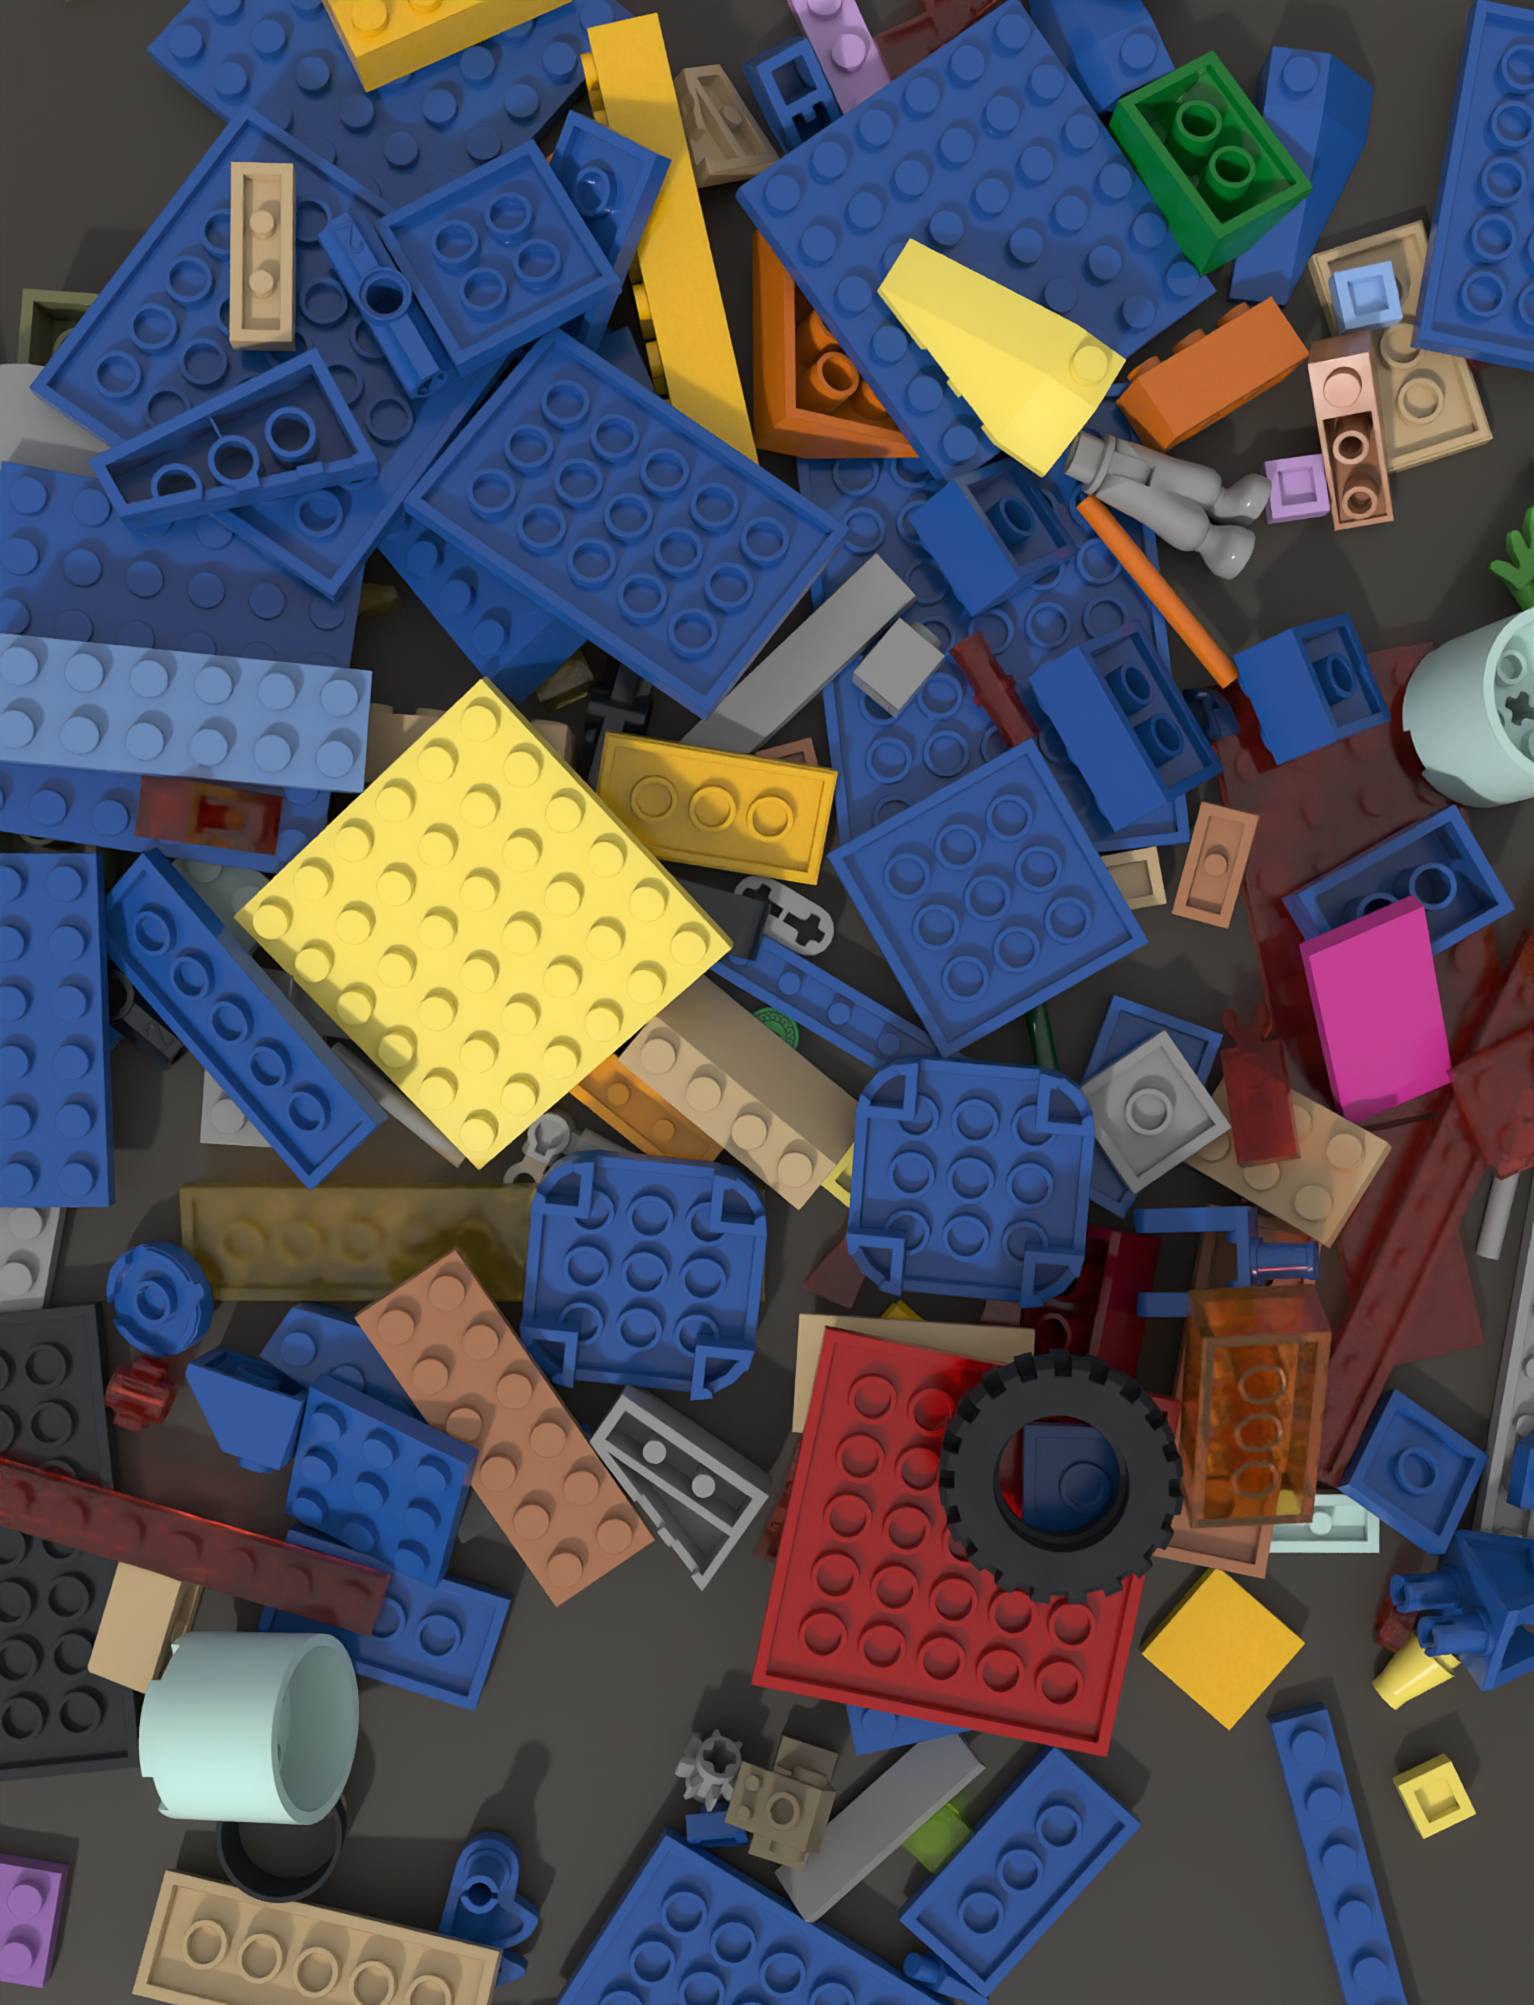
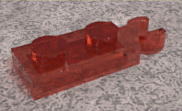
M1262 1002L1254 1003L1256 1020L1248 1028H1240L1238 1026L1237 1014L1232 1008L1225 1009L1223 1012L1224 1028L1236 1041L1237 1045L1235 1048L1220 1050L1236 1159L1237 1164L1241 1168L1301 1158L1284 1048L1279 1039L1265 1042V1038L1272 1027V1019Z

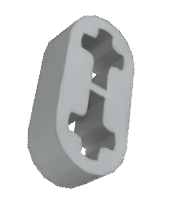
M751 875L743 879L736 886L734 893L742 896L747 889L757 892L761 886L768 887L771 890L768 897L769 901L783 909L779 918L769 914L764 935L801 956H815L823 952L830 945L834 935V923L830 915L822 907L769 877ZM788 913L802 921L809 919L811 914L817 916L820 919L818 929L824 934L822 941L818 943L815 940H810L806 946L799 945L796 942L798 931L784 922Z

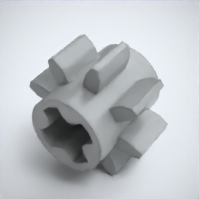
M716 1729L712 1736L703 1743L699 1738L692 1736L684 1750L686 1757L680 1759L675 1769V1775L686 1777L685 1784L687 1789L683 1797L685 1799L693 1797L696 1801L704 1803L707 1811H712L716 1802L720 1801L723 1797L730 1803L741 1766V1741L734 1743L730 1739L721 1736L719 1730Z

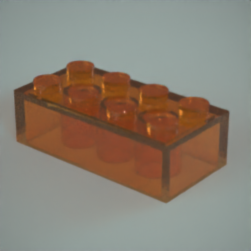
M1314 1284L1188 1290L1179 1454L1182 1457L1184 1477L1180 1478V1490L1184 1495L1183 1501L1191 1529L1313 1523L1332 1334Z

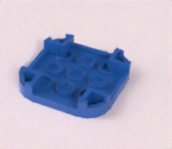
M921 1055L898 1058L879 1068L861 1092L855 1112L856 1125L846 1239L848 1255H852L860 1271L879 1286V1291L900 1297L902 1291L1011 1301L1020 1302L1021 1309L1043 1307V1302L1063 1293L1076 1277L1079 1278L1085 1258L1094 1141L1096 1138L1092 1106L1081 1086L1063 1072L1038 1065Z
M598 1149L575 1151L556 1161L541 1178L530 1209L531 1224L523 1312L519 1326L521 1341L539 1367L552 1376L551 1382L573 1388L575 1380L686 1391L691 1392L690 1401L713 1399V1393L733 1384L744 1371L748 1372L755 1352L763 1267L768 1236L766 1202L755 1182L738 1168L704 1160Z

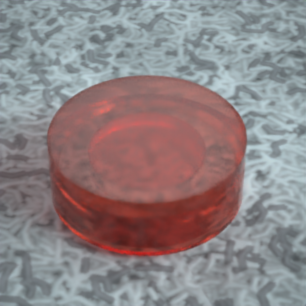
M1389 1594L1382 1603L1372 1628V1639L1375 1644L1396 1653L1406 1642L1414 1626L1418 1611L1403 1614L1396 1610L1398 1605H1393Z

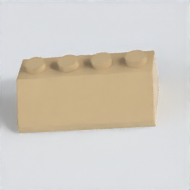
M704 974L655 1015L617 1059L798 1210L802 1208L854 1143L855 1112L858 1101Z

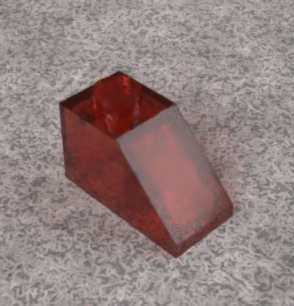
M142 775L134 836L275 855L283 796L195 781Z

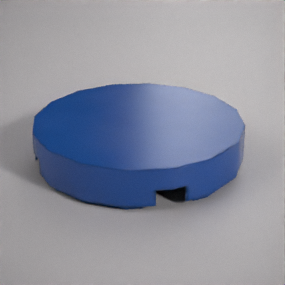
M148 1241L118 1257L109 1271L106 1295L108 1304L114 1302V1308L118 1316L113 1318V1321L119 1333L133 1348L151 1357H165L169 1354L176 1355L198 1344L210 1328L214 1307L211 1286L201 1266L186 1250L167 1241Z

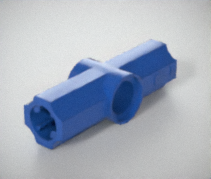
M347 211L330 220L325 229L317 235L318 241L358 308L366 331L376 339L411 400L419 397L427 398L444 389L445 385L456 376V370L415 301L408 279L397 270L363 211L358 213ZM384 298H395L402 302L396 311L389 314H382L373 310L374 305Z

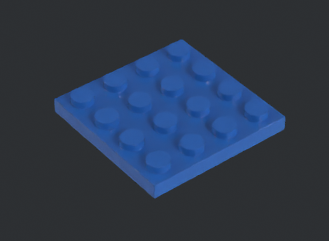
M1032 737L826 855L941 1057L947 1058L1149 942Z

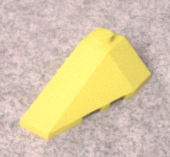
M911 238L877 289L878 294L920 349L928 350L949 377L946 383L958 398L963 396L982 420L984 425L981 428L992 443L1041 478L1046 475L1096 411L1126 362L1125 358L1079 325Z

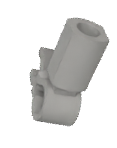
M551 1108L529 1126L528 1136L522 1146L525 1157L518 1160L507 1170L503 1178V1186L509 1189L517 1180L518 1174H530L536 1184L529 1199L533 1201L541 1178L548 1171L549 1166L560 1160L563 1153L569 1155L575 1151L598 1149L634 1152L588 1128L584 1132L577 1130L570 1114L565 1110Z

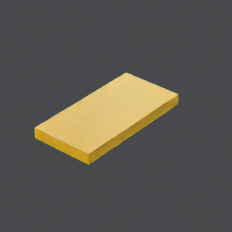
M606 729L595 793L656 859L817 885L838 771L835 768Z

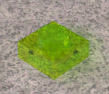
M948 1802L904 1841L902 1845L935 1875L973 1833L972 1824Z

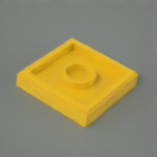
M1209 1567L1138 1649L1144 1657L1230 1731L1303 1647L1305 1642L1224 1570Z

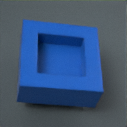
M716 1802L712 1811H707L704 1804L699 1807V1814L686 1815L687 1841L689 1845L700 1846L705 1850L748 1846L750 1841L749 1831L724 1822L729 1802Z

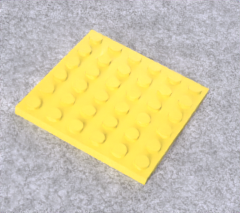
M487 676L480 679L233 916L290 976H294L293 979L478 1170L485 1166L730 951L734 945L732 939Z

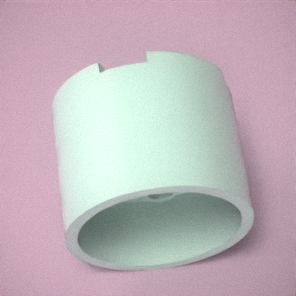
M1534 607L1444 643L1436 650L1429 652L1421 660L1410 677L1403 701V731L1411 732L1416 752L1426 768L1421 774L1436 790L1455 802L1472 807L1489 808L1534 797Z
M192 1631L177 1638L171 1644L173 1656L161 1680L149 1681L139 1727L142 1777H153L157 1792L161 1798L158 1810L163 1815L174 1819L311 1825L322 1820L332 1810L343 1792L351 1771L358 1737V1687L354 1667L343 1644L334 1636L323 1633Z

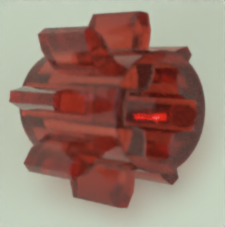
M142 1356L140 1360L135 1359L132 1367L120 1364L109 1382L104 1398V1405L117 1411L113 1422L114 1425L140 1433L142 1428H148L150 1421L162 1424L166 1420L178 1389L177 1382L168 1380L165 1377L169 1364Z

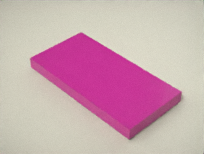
M1414 894L1299 944L1336 1113L1339 1116L1356 1124L1454 1081L1424 905Z

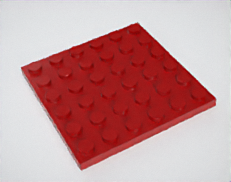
M825 1325L751 1675V1685L1107 1757L1146 1573L1140 1579L1132 1573L1121 1581L1124 1590L1107 1598L1103 1589L1086 1594L1088 1603L1068 1605L1067 1596H1051L1049 1604L1030 1601L1028 1591L1016 1587L1011 1594L995 1585L994 1575L986 1569L979 1572L966 1559V1550L960 1541H954L947 1526L944 1506H941L938 1488L939 1454L947 1421L949 1418H952L956 1411L958 1400L968 1388L973 1389L982 1380V1374L995 1365L1001 1368L1009 1363ZM1146 1392L1151 1396L1168 1421L1175 1436L1182 1402L1175 1397ZM1062 1415L1034 1420L1038 1422L1087 1423L1074 1417ZM1022 1428L1014 1434L1006 1445L999 1465V1483L1002 1494L1009 1507L1020 1519Z

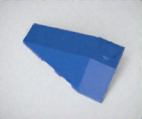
M1028 0L1030 18L1105 127L1109 125L1118 100L1175 70L1152 17L1141 0Z
M1272 46L1257 76L1253 105L1313 185V189L1304 200L1248 251L1232 260L1227 302L1239 304L1246 302L1247 305L1256 306L1272 296L1280 309L1285 308L1366 144L1373 86L1330 53Z

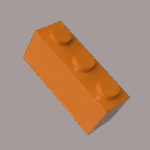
M1272 296L1251 309L1246 302L1237 305L1216 322L1218 329L1208 335H1205L1202 329L1194 331L1172 349L1174 355L1161 363L1157 356H1153L1136 367L1127 376L1131 385L1116 401V404L1145 447L1164 454L1285 380L1309 356L1308 350Z

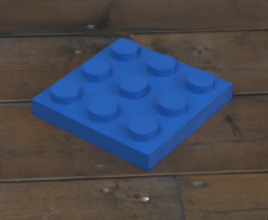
M534 139L372 222L377 236L397 270L408 279L414 299L461 378L622 293L619 277Z
M322 1373L309 1387L284 1513L349 1545L356 1551L363 1552L400 1571L405 1576L414 1578L436 1589L447 1573L479 1450Z

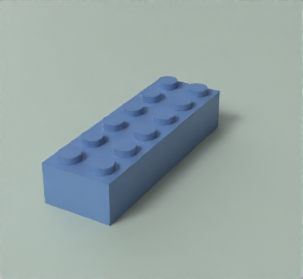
M0 633V762L361 794L364 792L372 671Z

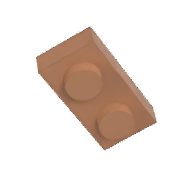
M1207 800L1201 802L1172 914L1227 929L1230 928L1262 814Z

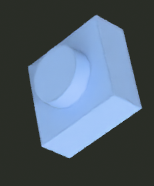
M1391 261L1334 272L1329 278L1328 284L1339 336L1395 326L1403 319Z

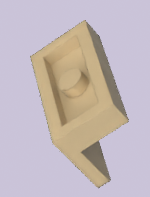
M131 1558L121 1560L117 1566L89 1660L88 1670L93 1674L146 1694L150 1680H161L173 1656L171 1644L183 1634L191 1631L208 1571L191 1564H186L165 1572Z

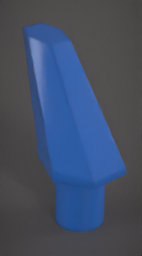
M926 1950L924 1955L910 1953L906 1956L903 1964L905 1975L919 1980L923 1987L970 2005H988L990 2002L989 1997H983L935 1952Z

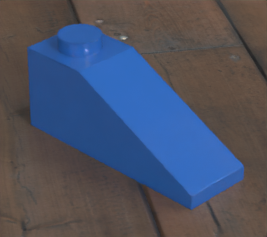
M789 36L740 64L763 116L785 155L842 116L808 37Z

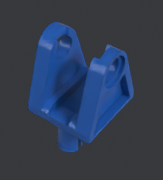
M1232 1206L1133 1209V1224L1136 1225V1233L1226 1232V1244H1236L1238 1272V1279L1228 1280V1291L1138 1293V1301H1136L1137 1317H1255L1262 1314L1261 1285H1265V1280H1316L1320 1278L1318 1241H1307V1243H1264L1263 1237H1259L1258 1208Z
M1455 1530L1445 1552L1442 1565L1437 1571L1418 1574L1401 1573L1392 1576L1390 1580V1596L1393 1605H1398L1396 1609L1398 1612L1403 1614L1428 1610L1431 1616L1420 1618L1417 1626L1419 1645L1421 1649L1426 1648L1424 1652L1426 1656L1437 1657L1456 1653L1481 1691L1495 1689L1534 1670V1634L1522 1626L1523 1624L1534 1626V1539L1470 1530Z

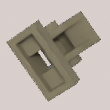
M781 1734L771 1770L742 1761L724 1822L752 1833L747 1847L748 1854L804 1872L809 1853H819L836 1795V1790L830 1784L838 1757L836 1751Z

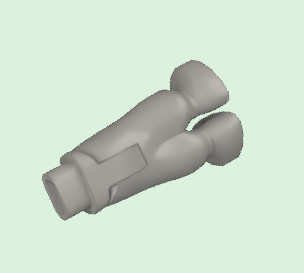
M1082 430L1072 440L1063 468L1064 474L1083 482V492L1091 495L1096 491L1095 497L1143 523L1176 549L1181 551H1199L1213 574L1225 580H1231L1236 577L1250 559L1256 537L1253 531L1246 528L1260 516L1267 504L1272 488L1271 480L1257 473L1248 474L1229 488H1224L1221 486L1222 479L1219 474L1208 466L1175 458L1143 445L1116 438L1110 434H1105L1099 439ZM1208 517H1210V518H1211L1215 523H1217L1219 526H1217V525H1212V524L1209 522Z

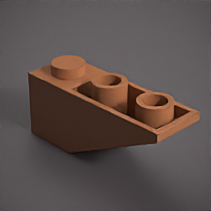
M1371 330L1313 341L1310 347L1308 370L1335 531L1394 521L1380 385Z

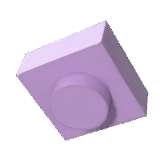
M1322 453L1265 461L1259 467L1260 475L1270 479L1272 484L1271 494L1265 506L1268 524L1321 517L1330 511Z

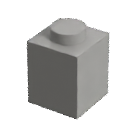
M899 617L853 672L852 682L894 718H897L941 666L945 655L938 648L942 643L934 633L921 623L915 621L909 626Z

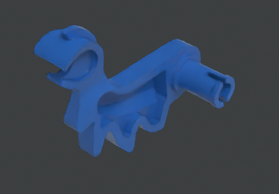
M485 1831L474 1835L468 1840L459 1855L438 1933L504 1949L495 1987H498L526 1974L528 1961L525 1957L510 1951L508 1947L519 1944L531 1935L538 1925L540 1909L517 1893L522 1862L517 1845L510 1837L500 1832Z

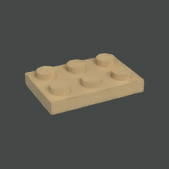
M1235 1058L1211 1096L1232 1128L1182 1162L1330 1249L1392 1147L1385 1140Z

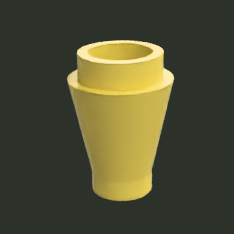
M1412 1629L1381 1674L1372 1681V1685L1379 1695L1393 1709L1397 1710L1405 1702L1454 1677L1453 1669L1462 1662L1458 1655L1453 1653L1437 1657L1426 1656L1424 1654L1426 1648L1421 1649L1419 1645L1417 1630Z

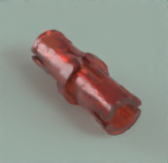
M979 631L956 644L954 648L949 650V653L962 670L975 693L972 700L978 709L984 708L997 728L1006 748L1010 750L1027 739L1034 738L1042 731L1035 723L1031 714L1028 713L1015 690L1018 683L1012 674L1006 675L990 650L991 648L986 642L983 633Z

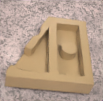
M720 64L684 68L673 80L695 183L698 188L754 178L780 160Z

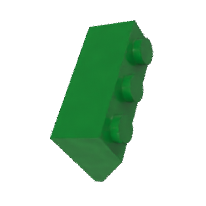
M1213 50L1118 100L1107 128L1111 137L1152 195L1186 261L1196 268L1199 278L1248 251L1304 200L1313 189V185Z

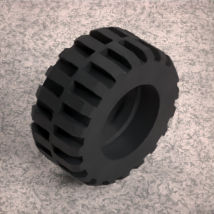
M1050 1349V1354L1032 1356V1352L1014 1356L1013 1362L1001 1368L995 1365L982 1374V1380L973 1389L968 1388L958 1400L956 1411L952 1418H949L947 1421L939 1454L938 1483L941 1506H944L947 1526L954 1541H960L965 1548L966 1559L979 1572L986 1569L994 1575L995 1585L1011 1594L1017 1587L1029 1592L1030 1601L1049 1604L1051 1596H1067L1068 1605L1088 1603L1086 1594L1103 1589L1107 1598L1124 1590L1121 1581L1132 1573L1140 1579L1154 1565L1150 1557L1157 1548L1166 1550L1174 1535L1171 1523L1174 1515H1181L1184 1495L1180 1490V1478L1184 1477L1182 1457L1174 1441L1176 1438L1168 1421L1151 1396L1139 1386L1134 1378L1122 1369L1117 1370L1109 1366L1104 1359L1087 1353L1085 1357L1069 1353V1350ZM1057 1415L1083 1420L1100 1431L1115 1452L1119 1470L1115 1496L1105 1511L1088 1524L1063 1531L1041 1529L1021 1520L1007 1504L999 1483L1000 1460L1006 1445L1014 1434L1034 1420Z

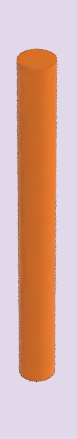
M1095 493L1084 499L1076 509L1221 688L1224 689L1238 677V669L1103 502L1095 497Z

